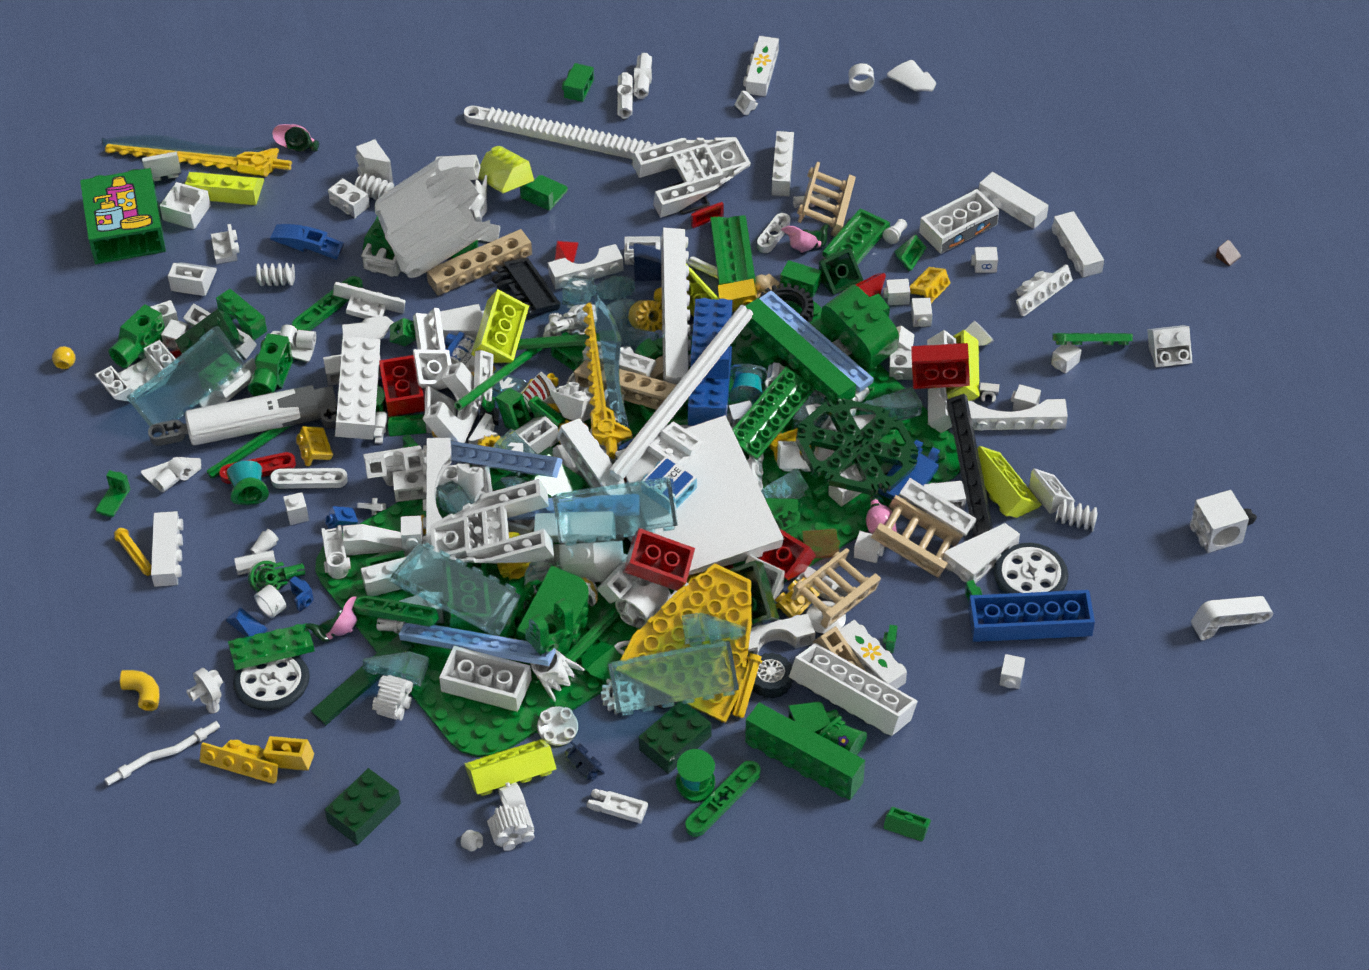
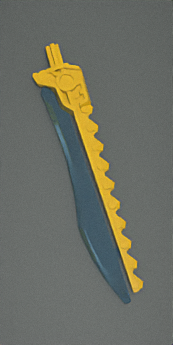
M134 135L101 139L103 146H106L105 152L108 154L119 152L121 155L133 154L135 157H150L177 151L179 163L184 161L191 165L201 163L205 167L215 165L219 169L230 167L231 170H237L241 174L255 176L262 175L267 177L275 168L291 170L292 161L277 159L278 148L265 150L264 147L238 148L214 146L163 135Z
M596 295L594 300L598 322H594L591 303H587L582 309L588 314L583 322L589 325L584 331L590 337L585 342V345L590 348L586 356L592 360L587 364V368L592 371L587 379L593 383L588 391L594 395L589 403L595 407L590 413L591 429L594 439L598 441L599 445L606 446V454L611 459H615V453L618 451L617 443L628 438L632 439L633 435L629 429L620 386L621 338L611 312L599 296ZM596 330H599L610 409L606 406ZM614 415L618 416L619 423L616 422Z

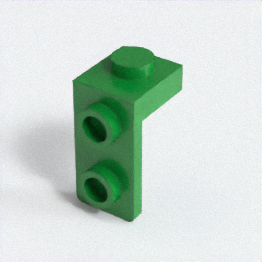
M109 470L106 475L109 489L96 508V512L114 517L131 489L127 475L122 472Z

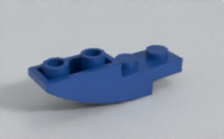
M277 224L270 237L272 241L302 252L304 249H308L336 260L344 246V242L328 237V232L295 224Z

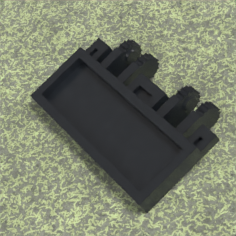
M529 258L503 262V265L495 267L498 273L492 276L493 283L497 284L498 290H510L514 295L513 298L528 305L527 315L560 308L561 303Z

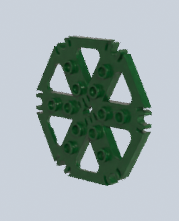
M840 398L837 399L836 405L831 400L828 401L827 405L825 401L799 423L796 436V444L812 474L816 472V478L823 475L825 476L823 483H828L829 486L868 495H877L878 488L882 489L883 493H886L887 489L890 492L916 467L918 449L901 418L897 421V415L893 418L889 417L890 410L885 411L886 408L844 398L842 400ZM850 409L871 412L875 415V418L860 430ZM826 413L830 416L838 432L816 427L813 422ZM896 429L906 445L897 446L880 442L879 440L891 430ZM809 445L835 452L826 460L820 461L816 459ZM877 461L899 465L902 468L893 476H886ZM855 463L864 481L847 479L840 474Z

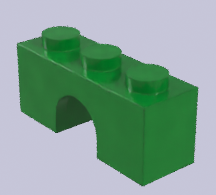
M228 289L216 297L218 309L228 313L231 320L236 318L242 332L249 335L253 341L267 332L265 317L233 290Z

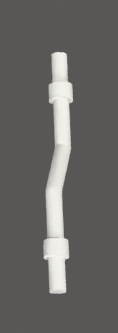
M215 721L203 729L199 728L194 731L192 736L175 746L147 753L129 765L124 764L118 768L117 772L104 780L109 786L121 778L125 779L131 775V772L152 760L177 754L198 741L202 742L207 739L209 734L218 730L220 725Z

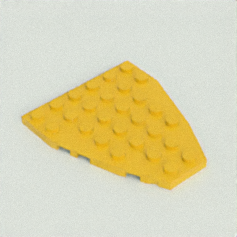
M714 563L706 572L699 574L687 586L680 588L653 617L647 620V623L640 630L633 634L616 668V672L677 701L683 700L692 708L726 724L744 686L743 676L747 664L746 658L748 657L752 626L751 580Z

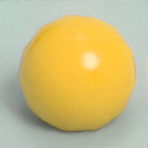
M66 346L58 347L52 354L54 365L60 369L72 367L76 359L72 349Z

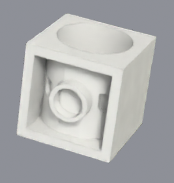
M1228 490L1196 500L1190 527L1197 534L1200 545L1204 546L1207 553L1243 543L1249 518L1232 490Z

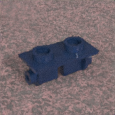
M570 741L573 747L565 751L566 759L576 768L582 762L583 764L578 770L587 779L595 780L598 776V771H601L603 774L605 773L600 768L602 763L594 756L590 758L587 755L589 751L581 743L576 745Z

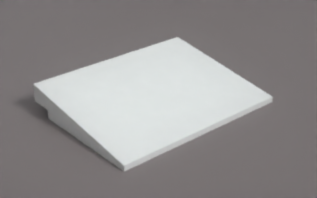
M726 415L685 429L703 441L700 449L683 466L697 476V488L673 513H670L642 493L641 481L643 477L654 469L655 465L661 461L646 450L625 476L632 494L640 496V512L649 532L695 548L688 575L707 571L714 563L723 567L746 561L748 555L756 558L761 557L763 552L782 546L784 538ZM625 449L617 451L615 453L617 459L620 457V455L624 452Z

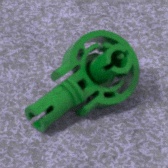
M259 561L250 568L248 582L257 593L261 591L258 587L265 588L269 584L278 590L281 586L287 585L288 582L282 581L277 583V581L293 578L294 576H304L305 570L297 571L304 569V565L300 563L275 569V567L284 566V563ZM262 564L265 565V566H262V567L259 568L260 571H259V570H256L257 567H259L260 565H262Z

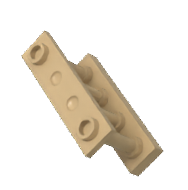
M816 162L814 168L811 167L807 175L809 182L803 204H800L797 214H799L798 222L801 223L805 215L829 224L832 228L830 235L836 237L843 227L856 177L849 174L846 181L838 180L818 172L820 162ZM819 179L837 186L842 192L837 193L815 184V180ZM812 191L833 198L839 204L835 206L812 197ZM809 203L833 212L835 217L830 218L808 209Z
M896 495L889 505V508L893 510L885 525L879 523L871 538L939 578L948 564L942 560L944 552L948 550L950 545L955 547L963 535L907 502L906 499ZM900 514L910 520L902 535L892 530ZM916 525L927 530L919 546L909 540ZM933 535L944 540L936 556L925 550Z
M847 548L841 553L839 551L836 552L829 562L803 582L801 580L798 581L793 587L794 593L791 599L796 600L801 595L808 599L822 612L823 619L820 624L825 629L873 593L881 580L876 573L870 578H865L845 560L849 553ZM841 566L860 583V586L857 588L852 587L834 570ZM828 575L848 593L847 596L840 597L822 579ZM816 585L835 602V605L833 607L826 606L809 589Z

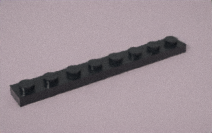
M961 394L947 399L968 512L976 518L972 528L973 537H976L993 529L968 399L965 394Z

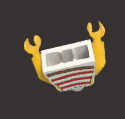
M540 372L534 379L529 380L527 386L521 392L529 413L532 410L528 405V401L535 396H538L555 411L561 413L551 396V390L556 389L555 387L559 385L558 378L553 373L545 376Z

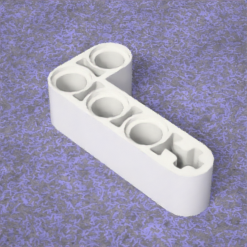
M1263 596L1211 600L1200 606L1191 620V624L1199 638L1206 640L1213 637L1219 627L1263 623L1272 618L1273 612Z

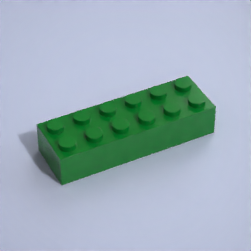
M760 702L746 718L745 742L751 748H757L769 758H775L782 762L784 766L795 769L802 776L815 780L820 786L827 787L838 796L849 800L852 799L863 784L865 760Z

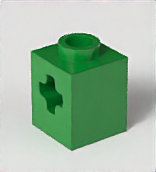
M402 318L390 325V342L405 347L416 341L414 321Z

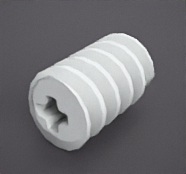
M365 173L364 176H358L355 186L367 193L368 197L377 200L384 193L392 189L394 183H388L387 180L382 181L381 178L376 179L374 175L370 176L369 173Z
M264 263L263 269L257 264V282L260 286H264L265 283L268 286H271L272 283L278 286L280 282L285 286L288 281V284L292 286L295 281L294 264H292V268H289L288 263H286L285 267L282 268L281 263H278V267L275 268L274 264L271 263L270 268H268L267 264Z
M1064 499L1059 504L1055 522L1059 518H1061L1062 524L1069 520V526L1076 522L1077 528L1084 524L1085 530L1091 525L1093 532L1098 515L1097 507H1094L1090 512L1089 505L1083 510L1081 503L1075 508L1074 501L1067 506V501Z

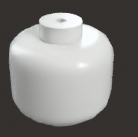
M467 830L461 837V846L471 852L481 848L483 845V836L477 831Z

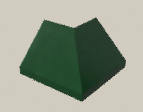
M850 247L828 254L819 261V270H822L821 283L832 295L863 281Z

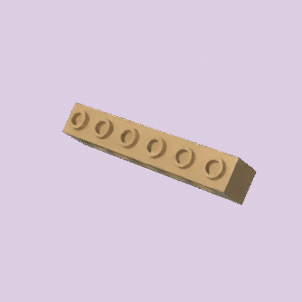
M521 229L435 266L427 271L428 283L439 296L496 271L495 267L503 265V262L522 259L532 255L531 241Z
M585 360L574 371L575 382L584 388L593 385L587 379L589 374L592 373L587 368L588 362H591L590 360ZM601 364L604 392L607 389L623 394L624 400L641 404L657 410L676 386V384Z

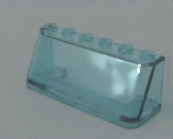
M219 326L209 330L199 338L200 340L126 397L149 426L173 419H180L185 415L183 412L188 407L192 409L200 403L198 401L200 397L204 395L206 398L214 392L213 387L219 384L221 386L229 380L227 377L232 372L236 374L244 368L242 366L244 363L243 359Z
M673 476L556 493L552 496L559 543L565 542V546L577 544V540H584L585 543L595 542L597 537H604V540L615 539L618 534L630 537L634 536L639 528L655 533V529L663 528V531L675 530V526H678Z
M424 542L423 545L418 543L392 573L389 581L399 588L436 605L494 636H500L521 597L515 592V587L507 583L505 586L499 584L500 580L492 575H489L488 578L483 576V571L474 566L472 569L466 567V562L458 558L454 561L450 559V554L442 550L439 553L434 551L435 547L427 542Z
M729 640L608 663L617 713L621 712L622 716L634 714L636 709L642 708V712L654 710V706L657 705L667 708L675 706L674 702L677 701L688 704L695 702L694 698L702 697L703 700L715 698L714 694L723 693V696L734 695L735 690H739Z

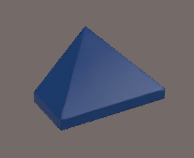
M241 607L226 618V621L245 637L268 631L264 625Z

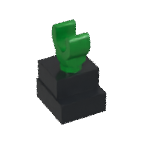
M483 396L480 408V421L485 413L492 415L493 424L499 426L500 410L495 406V397H492V401H486L485 396Z

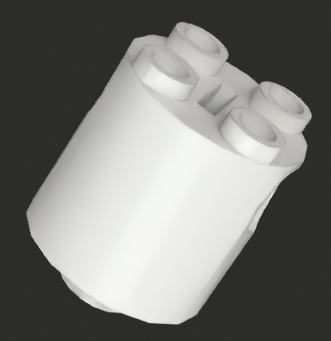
M637 577L631 584L632 587L615 604L621 619L626 624L641 629L647 623V620L653 617L671 597V594L667 587Z

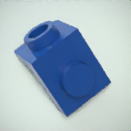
M332 506L325 517L328 529L337 528L339 525H357L358 523L354 509L349 507Z
M294 576L289 581L291 591L297 596L295 598L297 610L302 611L314 600L312 588L305 580H300Z

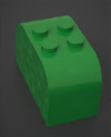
M849 286L822 307L821 322L868 371L897 351L899 333L896 326L858 286Z
M551 565L517 629V640L527 641L525 638L529 620L537 614H540L543 618L549 615L554 610V604L564 598L573 609V635L569 640L557 644L555 649L565 656L570 651L572 645L577 644L580 637L579 631L581 628L584 629L588 622L589 590L586 582L574 574Z

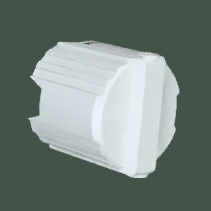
M442 156L384 193L375 202V214L379 218L385 238L393 249L401 271L407 274L409 278L418 277L487 234L491 227L490 220L478 224L475 223L469 208L480 193H478L473 183L459 166L440 171L438 162L443 158Z

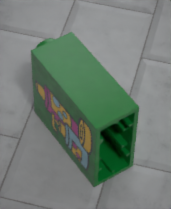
M151 168L132 169L124 173L107 176L97 175L93 178L80 180L88 239L95 264L166 252Z

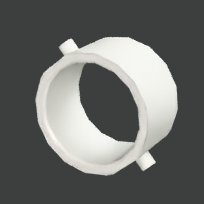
M860 63L850 68L848 77L851 89L857 92H865L874 86V71L871 66ZM858 75L869 76L868 79L863 81L853 79Z
M267 585L254 595L258 607L269 618H274L286 609V603L282 595L272 585Z
M507 782L505 783L506 786L499 788L502 805H509L511 808L517 807L519 804L526 805L521 789L516 782L512 784Z

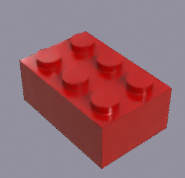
M968 343L911 346L913 389L970 386Z
M414 355L379 360L388 416L425 411L422 387L418 385Z
M639 528L632 538L623 572L678 591L687 582L695 548Z

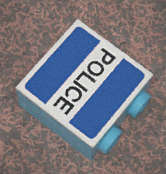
M666 455L662 461L655 465L649 474L643 477L641 481L642 493L670 513H673L697 488V476Z

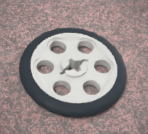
M1020 543L1014 545L1010 549H1006L995 562L994 577L999 588L1005 594L1063 591L1068 583V569L1062 557L1051 548L1041 544ZM1037 555L1041 560L1034 561L1031 559V556ZM1017 558L1020 559L1022 563L1014 564L1012 560ZM1052 567L1055 569V572L1049 573L1045 568ZM1013 573L1017 578L1009 579L1007 575ZM1047 582L1051 586L1043 588L1040 583ZM1028 585L1031 587V590L1024 591L1021 587Z
M299 656L264 663L267 665L264 669H257L258 665L238 669L233 679L234 691L244 704L254 709L271 711L287 707L297 701L304 694L310 675L306 663ZM279 663H287L283 668L277 667ZM288 676H297L293 681L286 680ZM249 678L256 679L254 683H246ZM278 690L286 691L284 695H276ZM259 691L266 692L262 697L255 696Z

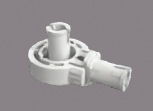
M585 304L573 306L568 313L563 315L566 318L551 322L550 327L555 326V328L550 329L551 332L556 334L569 330L566 332L570 335L585 334L584 330L589 326L583 322L585 316L588 315L581 310ZM593 310L594 322L596 327L598 316H596V313Z
M201 668L193 673L197 685L186 690V693L193 702L200 697L201 702L206 704L207 711L209 713H216L220 709L218 703L220 702L221 692L219 688L223 681L216 670L208 672L205 668Z

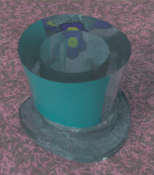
M733 365L730 374L734 384L729 393V399L734 404L750 401L753 406L763 394L761 384L766 380L768 372L764 367L758 365Z

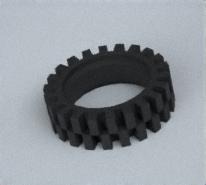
M783 283L779 284V288L773 285L772 290L770 288L765 289V293L762 292L759 297L761 298L769 291H772L783 301L787 300L797 303L802 309L799 315L807 322L813 320V298L810 297L809 292L805 293L804 288L799 290L797 285L794 288H791V284L788 283L787 287H784Z

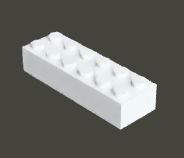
M343 336L335 437L373 440L380 339Z
M814 643L795 657L789 675L798 684L804 685L815 694L825 697L831 703L844 708L850 714L858 716L866 723L877 727L883 733L891 736L911 721L918 702L817 643Z

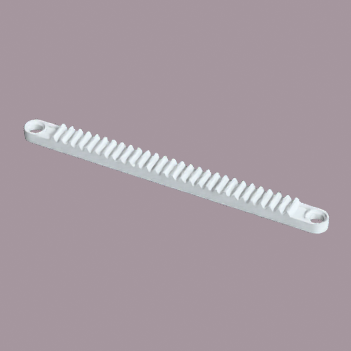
M468 106L464 109V119L471 124L633 159L635 151L657 145L656 143L652 145L649 141L644 143L643 140L638 142L636 138L631 140L630 137H627L625 139L622 135L620 137L616 134L611 136L610 133L606 135L603 131L601 133H598L597 130L592 132L590 128L588 130H585L584 127L579 129L578 126L572 127L571 124L566 126L565 123L559 124L558 121L553 123L552 120H549L547 122L544 118L542 120L539 117L534 119L531 115L530 117H527L526 114L521 116L519 113L515 115L513 111L508 113L504 110L502 112L499 108L495 110L494 107L488 109L479 106ZM470 113H476L475 116H469Z

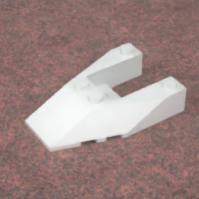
M736 137L714 138V140H704V138L686 140V138H680L635 151L632 165L639 178L675 167L679 171L685 183L655 191L653 205L661 218L677 213L709 194L749 167L751 163Z
M539 479L483 494L478 501L473 504H466L461 511L454 515L451 513L430 526L432 557L434 561L518 563L538 562L554 557L552 539L544 529L509 538L507 518L549 507L547 489Z

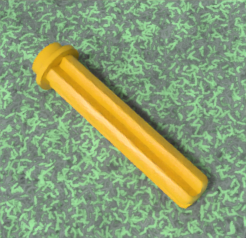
M118 528L114 532V539L120 542L142 573L150 576L152 565L130 538L129 531L124 528Z
M750 653L749 657L746 658L748 662L743 676L744 686L733 710V715L738 718L745 716L759 664L763 662L761 660L762 657L757 654Z

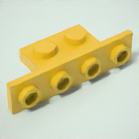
M230 740L222 748L204 742L201 744L199 760L201 763L272 784L277 781L279 764L265 761L264 749L260 746L248 745L240 740Z

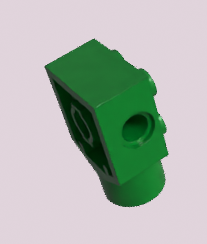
M144 304L120 326L118 341L108 350L110 357L117 365L122 368H128L137 358L142 360L146 358L145 347L158 340L163 343L161 334L165 329L162 313Z
M267 333L265 340H262L261 350L255 356L256 369L248 385V390L254 397L274 393L276 387H283L293 363L288 336Z

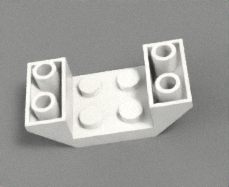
M160 340L145 347L146 358L117 373L110 366L95 374L96 378L114 399L136 402L168 383L179 362Z

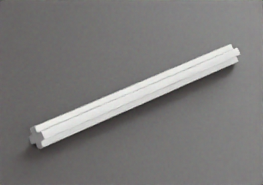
M744 305L739 306L609 469L608 473L611 477H615L619 482L625 478L648 449V446L656 439L752 318L753 312L750 309H747Z

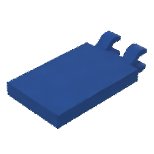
M916 440L914 443L918 449V457L915 469L890 492L887 489V492L883 493V490L878 488V494L893 500L896 495L899 496L909 478L922 486L928 484L938 470L939 464L936 462L939 460L940 456L938 454L940 450L933 447L927 457L921 454L923 442ZM893 465L886 476H893L902 466Z

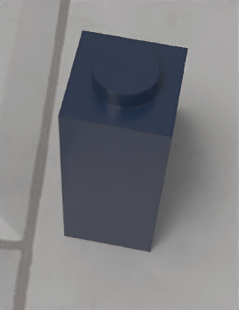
M633 243L635 281H661V250Z

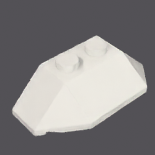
M622 541L553 545L554 564L557 568L581 578H589L593 582H604L617 566L624 561Z

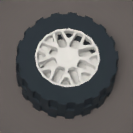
M764 653L761 655L763 662L759 664L752 690L764 698L781 697L792 687L793 679L789 677L792 664L781 654Z

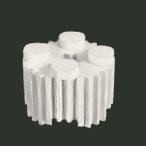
M383 675L378 684L380 689L377 697H374L372 709L376 710L378 715L401 721L404 716V709H409L412 698L408 694L412 690L413 682L391 675Z
M519 804V806H514L513 808L509 807V805L500 806L495 809L493 817H490L487 821L495 845L503 846L504 851L513 850L519 843L530 842L534 839V826L527 806L524 804Z

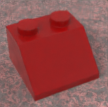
M779 529L784 538L782 546L763 552L762 556L758 559L784 570V578L790 580L805 572L816 555L808 545Z

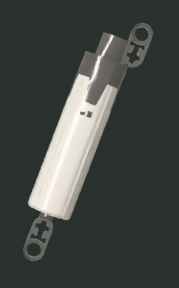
M313 385L187 410L185 412V424L179 420L156 423L149 427L148 435L153 445L162 446L180 442L189 434L191 444L195 446L321 420L325 428L331 429L336 428L337 404L333 386L314 389ZM157 432L162 433L160 437H153Z

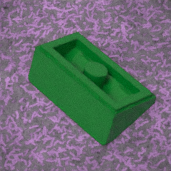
M425 414L388 417L389 436L426 433V423L423 420Z
M891 807L886 815L883 827L891 832L923 841L931 820Z

